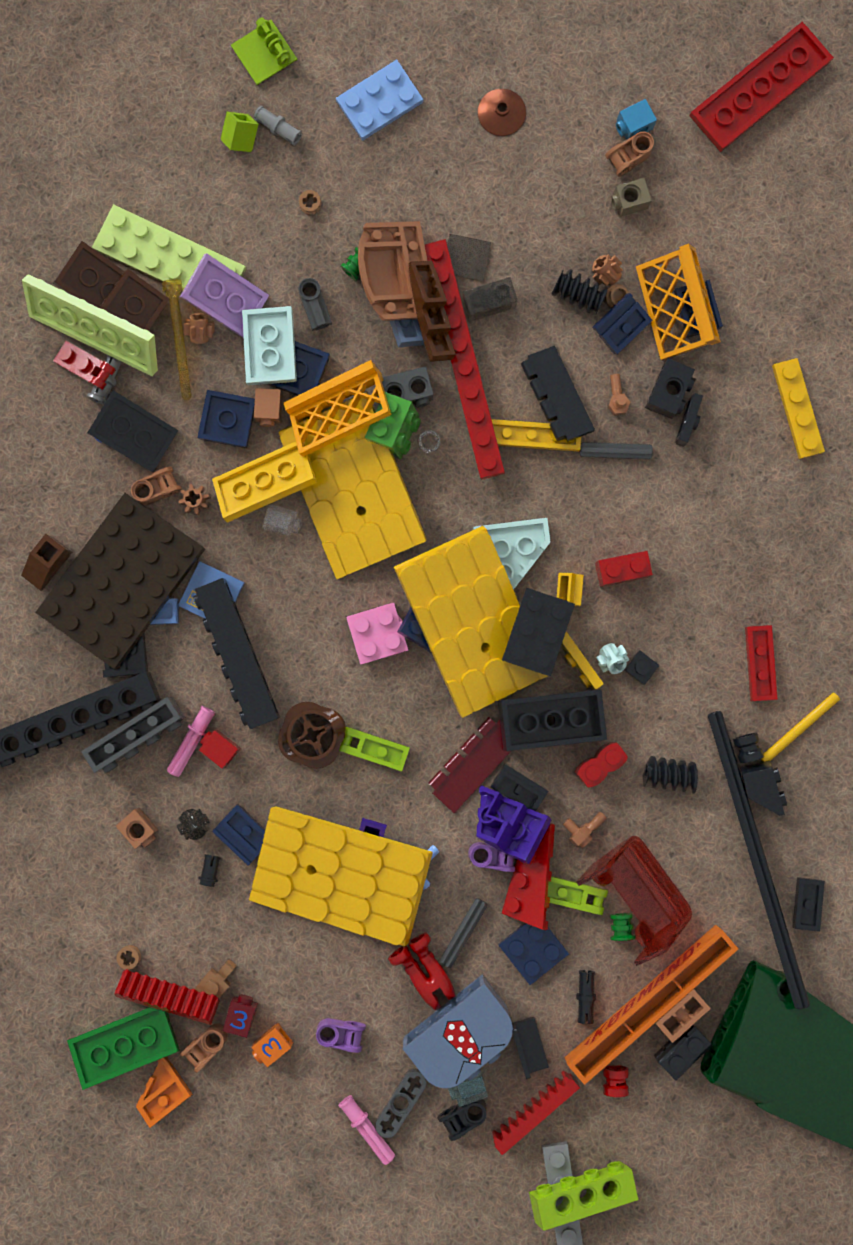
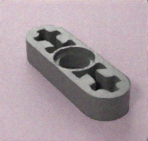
M411 1069L406 1072L376 1120V1131L380 1136L391 1138L398 1132L424 1091L426 1079L418 1069ZM416 1076H419V1082L421 1085H415L413 1087V1089L411 1090V1094L415 1096L412 1097L407 1092L411 1083L409 1078H415ZM403 1096L408 1100L409 1104L405 1109L395 1107L394 1100L397 1097ZM388 1109H390L395 1114L392 1120V1127L394 1128L383 1130V1123L381 1121L387 1122L389 1120L391 1112H388Z

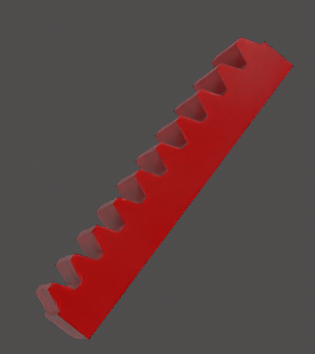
M128 969L123 971L114 993L118 998L209 1025L212 1024L220 1002L219 997L214 994L209 995L204 991L198 992L193 988L188 989L186 986L181 987L176 983L171 984L166 980L161 981L156 977L143 976L138 972L133 973Z
M562 1071V1080L554 1078L556 1086L553 1087L547 1084L548 1092L544 1093L540 1090L538 1092L539 1100L532 1097L531 1107L524 1104V1113L517 1110L515 1112L516 1120L509 1117V1126L501 1124V1133L495 1130L492 1132L495 1148L501 1155L505 1154L580 1089L577 1080L571 1073Z

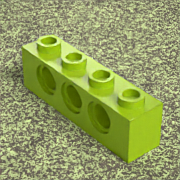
M620 1161L607 1164V1167L599 1170H586L584 1175L564 1177L560 1179V1182L552 1185H539L536 1187V1190L529 1192L535 1223L543 1231L638 1200L632 1169ZM610 1181L609 1187L603 1191L605 1183ZM587 1189L585 1196L580 1198L581 1191ZM563 1196L562 1203L556 1206L557 1199Z

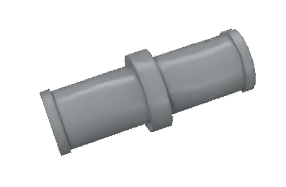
M259 106L255 111L254 120L270 129L273 135L281 136L294 146L300 141L302 131L285 122L284 117L280 115L277 117L263 106Z

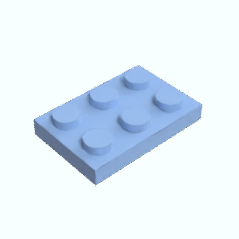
M395 60L336 97V102L363 141L422 104L423 98L398 60Z

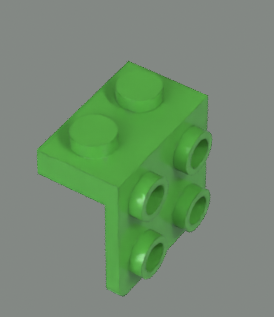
M385 392L391 415L371 424L365 439L389 448L395 458L401 460L403 454L407 455L410 450L411 441L409 440L412 433H416L419 429L421 419L411 401ZM380 403L377 407L376 412L383 409Z

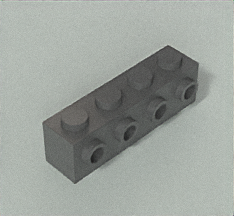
M166 697L90 745L81 753L94 773L104 771L106 774L118 766L116 762L123 757L128 760L139 753L138 748L145 743L147 746H150L161 739L159 735L164 731L168 730L171 733L182 726L180 721L186 717L174 698Z

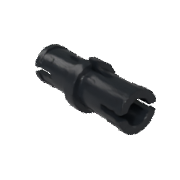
M579 970V993L576 994V999L579 1000L577 1022L585 1024V1014L587 1024L594 1023L593 1008L596 994H594L595 971L588 970V977L585 970Z

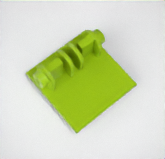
M263 17L256 21L257 27L255 30L231 44L232 49L256 85H259L298 60L273 21L265 20Z

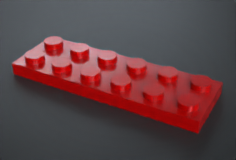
M802 21L696 107L689 116L715 147L722 152L831 63L834 57Z

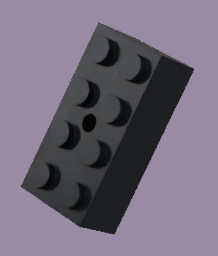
M602 690L498 701L503 751L607 740ZM549 715L553 716L555 719L552 725H548L547 723V717Z

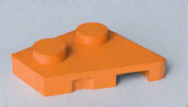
M167 1057L158 1060V1065L153 1075L150 1076L146 1089L136 1105L137 1110L149 1128L153 1127L193 1095Z

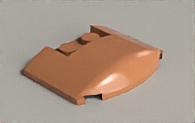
M420 221L365 223L358 246V265L362 285L371 306L382 321L418 319L411 287L409 263L411 261H427Z

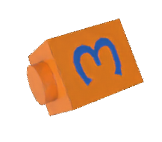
M277 1023L254 1041L251 1047L253 1049L252 1054L260 1064L264 1063L266 1067H269L291 1049L293 1041Z

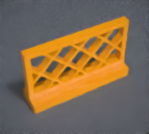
M689 243L679 247L680 249L636 266L648 315L652 319L651 326L661 360H666L667 358H672L709 344L714 345L721 342L695 247ZM679 257L681 266L675 275L667 271L666 268L670 260ZM652 267L660 270L653 284L646 281L644 270ZM664 273L674 277L668 291L657 286ZM678 280L685 282L687 286L683 298L672 294ZM655 289L666 293L659 307L652 304L651 300ZM670 296L681 301L674 314L664 310ZM685 303L692 306L694 312L689 322L678 317ZM662 312L672 317L666 330L660 328L657 323ZM676 320L687 324L680 338L670 333ZM691 327L699 330L701 341L692 344L685 341ZM668 335L679 340L674 350L665 352L663 344Z
M372 360L284 402L285 410L290 415L298 451L302 457L391 415L382 381H384L382 373ZM376 385L371 395L364 393L367 388ZM354 395L349 406L342 404L344 399ZM361 398L368 400L363 410L356 408ZM375 402L382 405V410L374 414L369 413ZM332 406L327 417L320 415L322 410ZM339 408L346 410L341 421L333 419ZM352 413L360 415L355 423H347ZM310 416L305 427L299 425V421ZM317 419L324 421L319 431L312 430ZM330 424L337 425L334 433L330 435L325 434ZM309 434L316 436L311 444L304 445Z

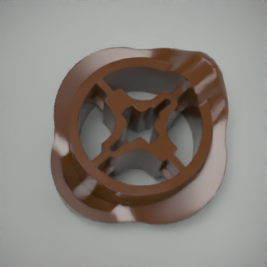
M313 702L298 703L291 707L285 716L283 726L278 735L279 749L292 762L314 769L324 768L330 765L338 756L341 743L345 737V721L338 712L331 708H326ZM307 714L319 715L328 723L315 727L311 724ZM300 718L303 733L291 741L292 727ZM311 728L312 731L323 729L322 732L315 736V742L311 739H305L300 742V739L308 734L307 729ZM332 730L331 743L323 751L320 743L321 736ZM308 743L313 747L317 756H305L299 753L295 747Z

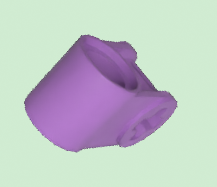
M477 842L469 848L468 857L475 866L515 872V867L513 866L514 858L507 854L505 856V853L489 844ZM479 848L487 851L486 858L482 861L474 859V852Z
M323 1019L317 1026L316 1039L324 1047L359 1053L362 1051L360 1043L362 1032L366 1029V1025L355 1021ZM330 1027L335 1033L331 1037H324L321 1034V1030Z

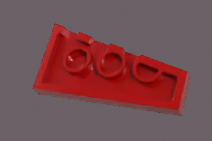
M550 823L530 864L520 860L516 861L515 872H513L502 909V914L542 930H548V921H546V911L550 905L548 882H551L552 871L549 868L550 858L553 857L555 824Z

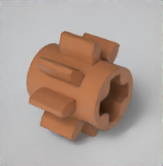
M609 254L598 257L592 266V272L594 273L592 278L599 285L602 283L605 286L615 284L622 275L621 261L615 255L612 258Z
M194 313L190 315V319H186L184 335H190L191 342L203 344L208 342L209 338H213L215 323L213 321L208 322V315Z
M190 484V489L187 491L181 490L184 496L178 502L181 505H187L185 508L186 513H190L193 509L197 515H200V509H209L205 503L211 496L202 494L205 489L202 485L197 490ZM194 494L200 498L196 500L195 505L189 501L193 499Z

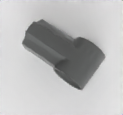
M312 278L302 280L298 288L299 296L312 331L332 325L318 281ZM308 287H312L317 291L312 297L305 296L303 292Z

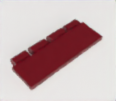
M488 717L477 729L484 737L480 740L473 733L460 747L467 755L463 758L456 752L444 765L450 774L446 776L439 770L428 782L435 789L432 794L453 813L463 805L511 752L503 751L500 720L495 723Z

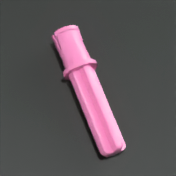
M201 706L192 725H188L189 730L167 768V772L171 775L179 777L183 772L200 739L206 734L205 730L216 714L211 709Z
M352 1095L347 1096L338 1106L352 1122V1128H356L380 1161L387 1165L394 1159V1152L382 1136L377 1133L376 1128L367 1118L368 1113L361 1110Z

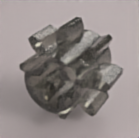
M188 809L179 817L181 823L177 825V829L180 835H184L186 840L189 838L191 840H198L208 831L206 825L210 821L206 814L202 813L201 809Z

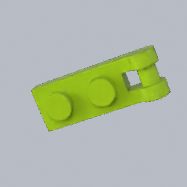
M346 726L345 737L339 751L402 771L410 747ZM353 737L360 739L357 748L350 746Z
M551 876V882H548L550 903L603 915L604 907L602 905L604 898H607L608 895L607 889ZM588 894L594 895L593 904L586 903Z

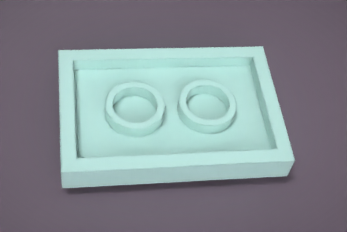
M292 306L242 310L246 384L260 385L297 382Z

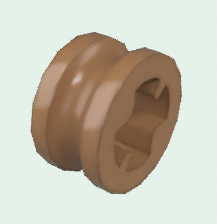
M306 190L300 195L299 205L302 212L307 215H314L319 212L321 200L317 192ZM309 197H312L314 202L317 201V203L312 204L311 208H308L307 204H303L308 201Z
M133 945L123 947L117 954V964L123 969H133L141 960L139 949ZM128 951H131L135 961L133 962L132 960L127 964L126 958L122 956L123 953L127 954Z

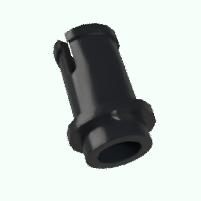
M205 854L201 876H198V879H200L199 884L214 887L215 882H218L216 876L221 857L213 856L212 865L210 866L212 856Z

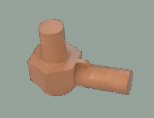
M620 374L610 375L612 397L608 408L614 416L624 415L631 402L624 393L622 394Z
M599 812L589 823H585L581 827H578L571 818H568L562 825L572 834L569 840L575 846L583 848L592 840L591 832L596 830L607 818L603 813Z

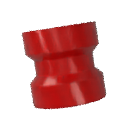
M607 1065L603 1068V1076L606 1078V1083L603 1085V1094L609 1097L628 1096L629 1086L626 1084V1079L629 1077V1068L622 1065Z

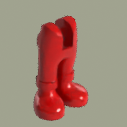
M425 932L410 940L409 946L418 955L420 962L424 965L430 977H427L421 970L420 965L414 960L407 945L401 946L394 951L388 960L393 966L401 964L405 967L404 970L409 975L419 995L431 1008L437 1010L441 1007V1004L436 994H434L435 990L441 988L449 1001L455 998L456 994L447 973L434 958L435 956L432 951H429L428 945L431 942V938Z

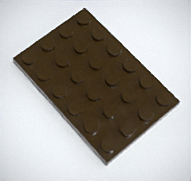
M124 493L35 613L110 667L117 670L205 551V548Z

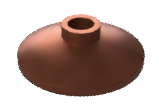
M492 90L479 103V122L487 132L493 135H511L518 131L525 121V104L521 97L511 90ZM504 106L507 110L501 112L498 110V107Z

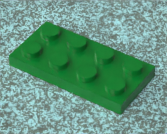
M151 1007L67 1040L82 1090L180 1051L168 1013Z

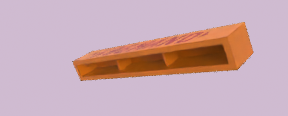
M714 925L564 1057L569 1068L585 1085L738 950V947L721 928Z

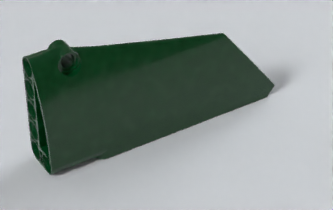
M751 961L746 967L710 1042L712 1046L703 1056L700 1066L701 1073L711 1084L753 1101L764 1111L853 1149V1024L808 991L806 993L810 1006L804 1009H796L785 973L757 961ZM786 982L785 987L780 989V986Z

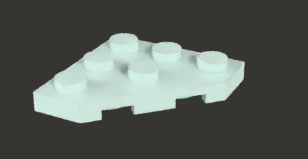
M547 518L483 525L491 536L513 590L550 543ZM475 526V527H473V530H474V529H477V528H479V527H481V526Z

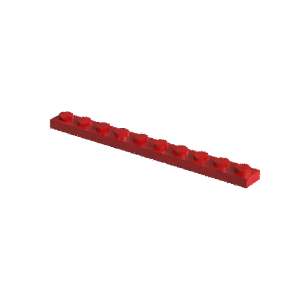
M446 239L425 244L427 261H433L447 299L444 309L451 325L448 335L456 353L451 363L480 479L483 480L505 474Z

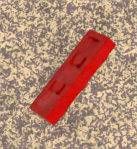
M772 625L745 627L750 701L778 700Z

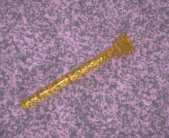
M182 280L162 281V289L166 293V297L170 299L169 304L181 395L184 400H190L192 395L179 296L181 291H183Z

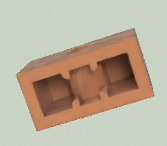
M693 989L656 1022V1025L673 1043L711 1008Z

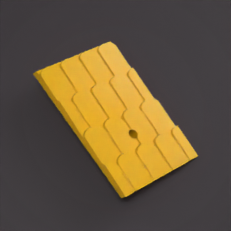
M353 397L343 401L342 404L349 406ZM361 398L356 408L363 410L368 400ZM374 406L369 413L374 414L376 412ZM332 407L321 411L320 415L327 417ZM339 408L333 419L341 421L346 410ZM352 413L347 423H355L360 415ZM310 417L299 421V425L305 427ZM317 419L312 430L319 431L324 421ZM330 424L325 434L330 435L334 433L337 425ZM292 425L278 432L283 447L296 441ZM369 426L308 454L317 483L302 489L301 492L336 579L424 543L427 539L393 453L389 448L365 439ZM309 434L304 442L305 446L311 444L316 436ZM359 506L364 507L366 510H360Z
M484 526L394 566L428 646L462 718L517 692V690H521L538 680L548 677L547 675L502 661L520 605L491 536Z
M277 806L270 809L269 820L267 821L257 863L258 866L249 897L250 901L282 912H290L316 922L321 921L362 936L367 935L394 945L406 946L409 944L433 854L432 851Z

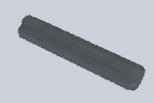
M581 442L579 454L581 457L651 459L653 447L650 444Z
M476 898L440 958V962L444 966L451 968L487 908V903L483 900Z

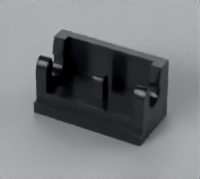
M505 763L490 786L507 798L520 802L528 809L534 811L538 809L548 793V790Z

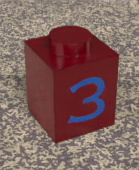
M240 994L238 997L234 996L229 1006L223 1031L247 1038L258 1003L253 1002V998L248 995Z

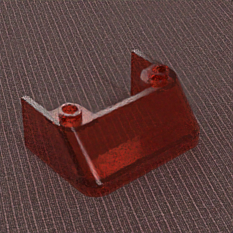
M631 836L594 862L576 882L578 886L592 879L600 886L612 883L637 917L639 924L636 926L635 936L638 943L644 949L634 961L636 966L666 953L692 918V911L688 902L645 843L637 836Z

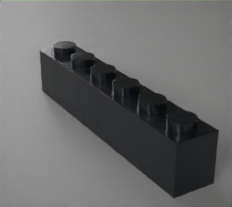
M221 578L196 588L195 592L197 595L193 596L195 604L199 610L203 609L206 617L202 619L207 633L212 632L215 641L212 642V647L216 656L221 655L224 665H221V669L225 679L230 678L233 685L230 692L235 703L239 702L242 711L239 712L244 726L248 725L249 729H253L280 718L226 579Z

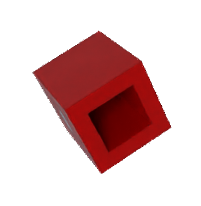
M214 730L213 733L208 731L201 739L200 743L202 746L199 751L223 769L227 767L241 748L219 730Z

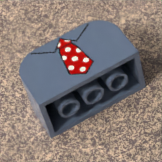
M482 974L459 992L455 998L448 1001L403 1037V1050L429 1083L439 1088L455 1087L466 1079L469 1081L474 1079L481 1072L480 1068L487 1062L492 1064L501 1056L500 1052L510 1042L513 1031L508 1008Z

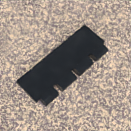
M555 345L528 355V360L523 361L521 366L527 379H533L530 381V385L537 400L546 399L540 402V407L547 421L550 422L557 419V421L549 425L556 441L566 438L568 442L594 432L595 428Z

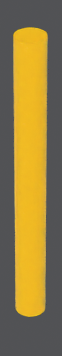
M834 692L771 746L760 760L766 762L776 757L840 700L839 696Z

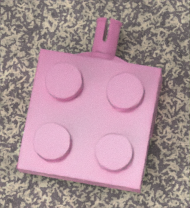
M394 602L346 617L360 665L409 651L405 637L397 632L403 621L397 614Z

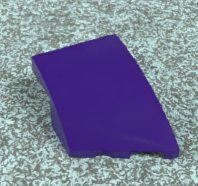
M480 786L481 803L480 808H478L479 822L477 824L476 836L499 851L530 864L552 821L551 818L545 814L528 809L520 802L503 797L498 791Z

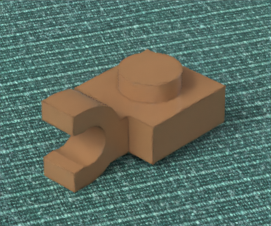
M228 959L219 972L211 968L195 989L198 992L204 991L209 995L214 994L220 998L231 985L226 978L236 967V964Z

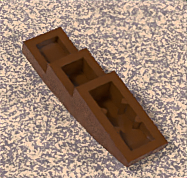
M411 261L409 263L412 293L430 362L453 360L456 353L448 335L451 325L444 309L447 299L433 261Z

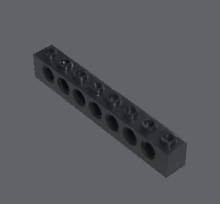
M143 672L0 729L1 768L16 763L15 758L24 755L25 758L38 754V749L46 745L48 749L63 744L61 739L71 736L73 740L86 735L85 730L91 727L99 730L109 726L108 721L116 717L118 721L133 716L131 711L141 708L142 712L155 705V702L161 700L151 673ZM131 690L137 696L133 704H129L126 701V694ZM106 700H110L113 704V709L109 714L103 710V703ZM83 709H86L90 715L86 723H83L79 717ZM60 718L66 723V728L63 732L58 731L56 723ZM36 728L42 731L40 741H36L33 737V732ZM13 737L19 742V747L15 751L10 747V741Z

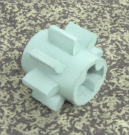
M612 643L603 646L599 651V656L596 657L603 673L609 670L611 674L622 672L627 666L626 662L629 661L628 653L623 645L616 647Z

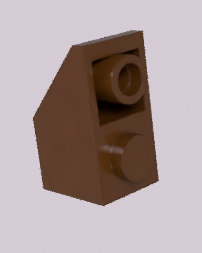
M45 534L30 552L21 576L42 591L73 552L54 537Z

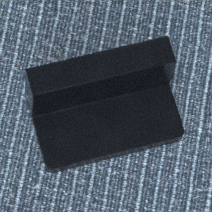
M530 1017L512 1023V1033L527 1080L531 1078L530 1073L549 1068L535 1018Z

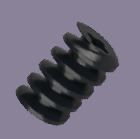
M569 269L565 274L562 271L552 291V296H556L561 292L560 300L564 301L570 296V305L579 300V309H582L587 304V313L590 314L596 309L597 314L608 292V287L605 286L601 291H598V282L590 287V278H587L582 283L580 273L575 278H572V269Z
M650 756L644 769L643 786L645 787L648 780H651L652 788H656L657 783L661 782L662 789L665 790L668 783H671L672 791H675L679 784L681 785L682 792H686L688 786H691L692 794H695L698 785L696 763L690 762L687 766L685 761L680 760L677 764L675 759H670L667 763L663 757L657 762L655 756Z

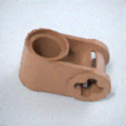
M639 132L623 143L615 145L605 154L607 160L610 159L615 166L618 177L628 173L635 166L650 157L654 146V139L650 133ZM644 144L647 150H639L636 145Z
M166 467L134 482L131 487V494L142 505H150L181 492L182 488L175 481L172 474L173 468ZM141 488H150V493L146 498H139L138 492Z
M211 1025L179 1053L181 1057L185 1056L195 1067L194 1071L196 1073L221 1050L227 1041L228 1033L223 1031V1025ZM209 1034H217L220 1037V1042L215 1043L211 1041Z

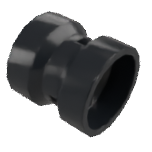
M757 732L733 739L735 747L741 748L738 755L740 763H747L764 757L763 750L756 745L759 741Z

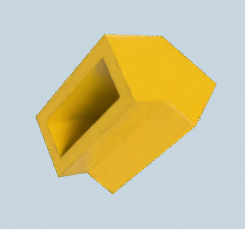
M559 573L556 598L574 603L575 606L580 607L584 575Z

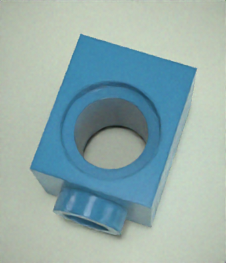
M644 99L619 112L616 129L620 136H625L626 140L639 132H649L654 129L657 119L647 100Z

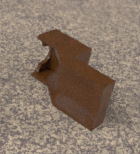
M81 241L53 282V284L66 293L83 299L97 308L104 309L108 313L148 331L170 300L129 269L123 271L83 241Z

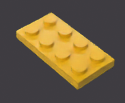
M296 441L212 479L222 517L227 523L317 483L309 456L302 457L299 454Z

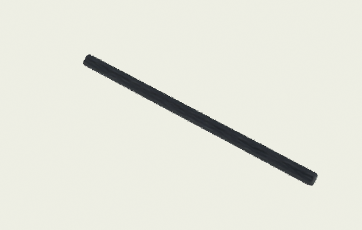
M721 711L708 714V719L794 1007L796 1009H804L810 1006L723 713Z

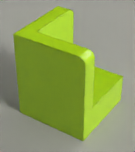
M227 111L221 141L230 150L252 152L259 124L249 114Z

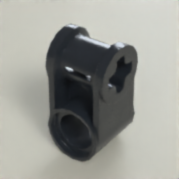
M473 1095L439 1114L437 1119L439 1122H443L449 1132L448 1137L450 1141L461 1138L468 1131L485 1121L486 1103L482 1097ZM478 1106L482 1111L474 1115L469 1112V1108Z

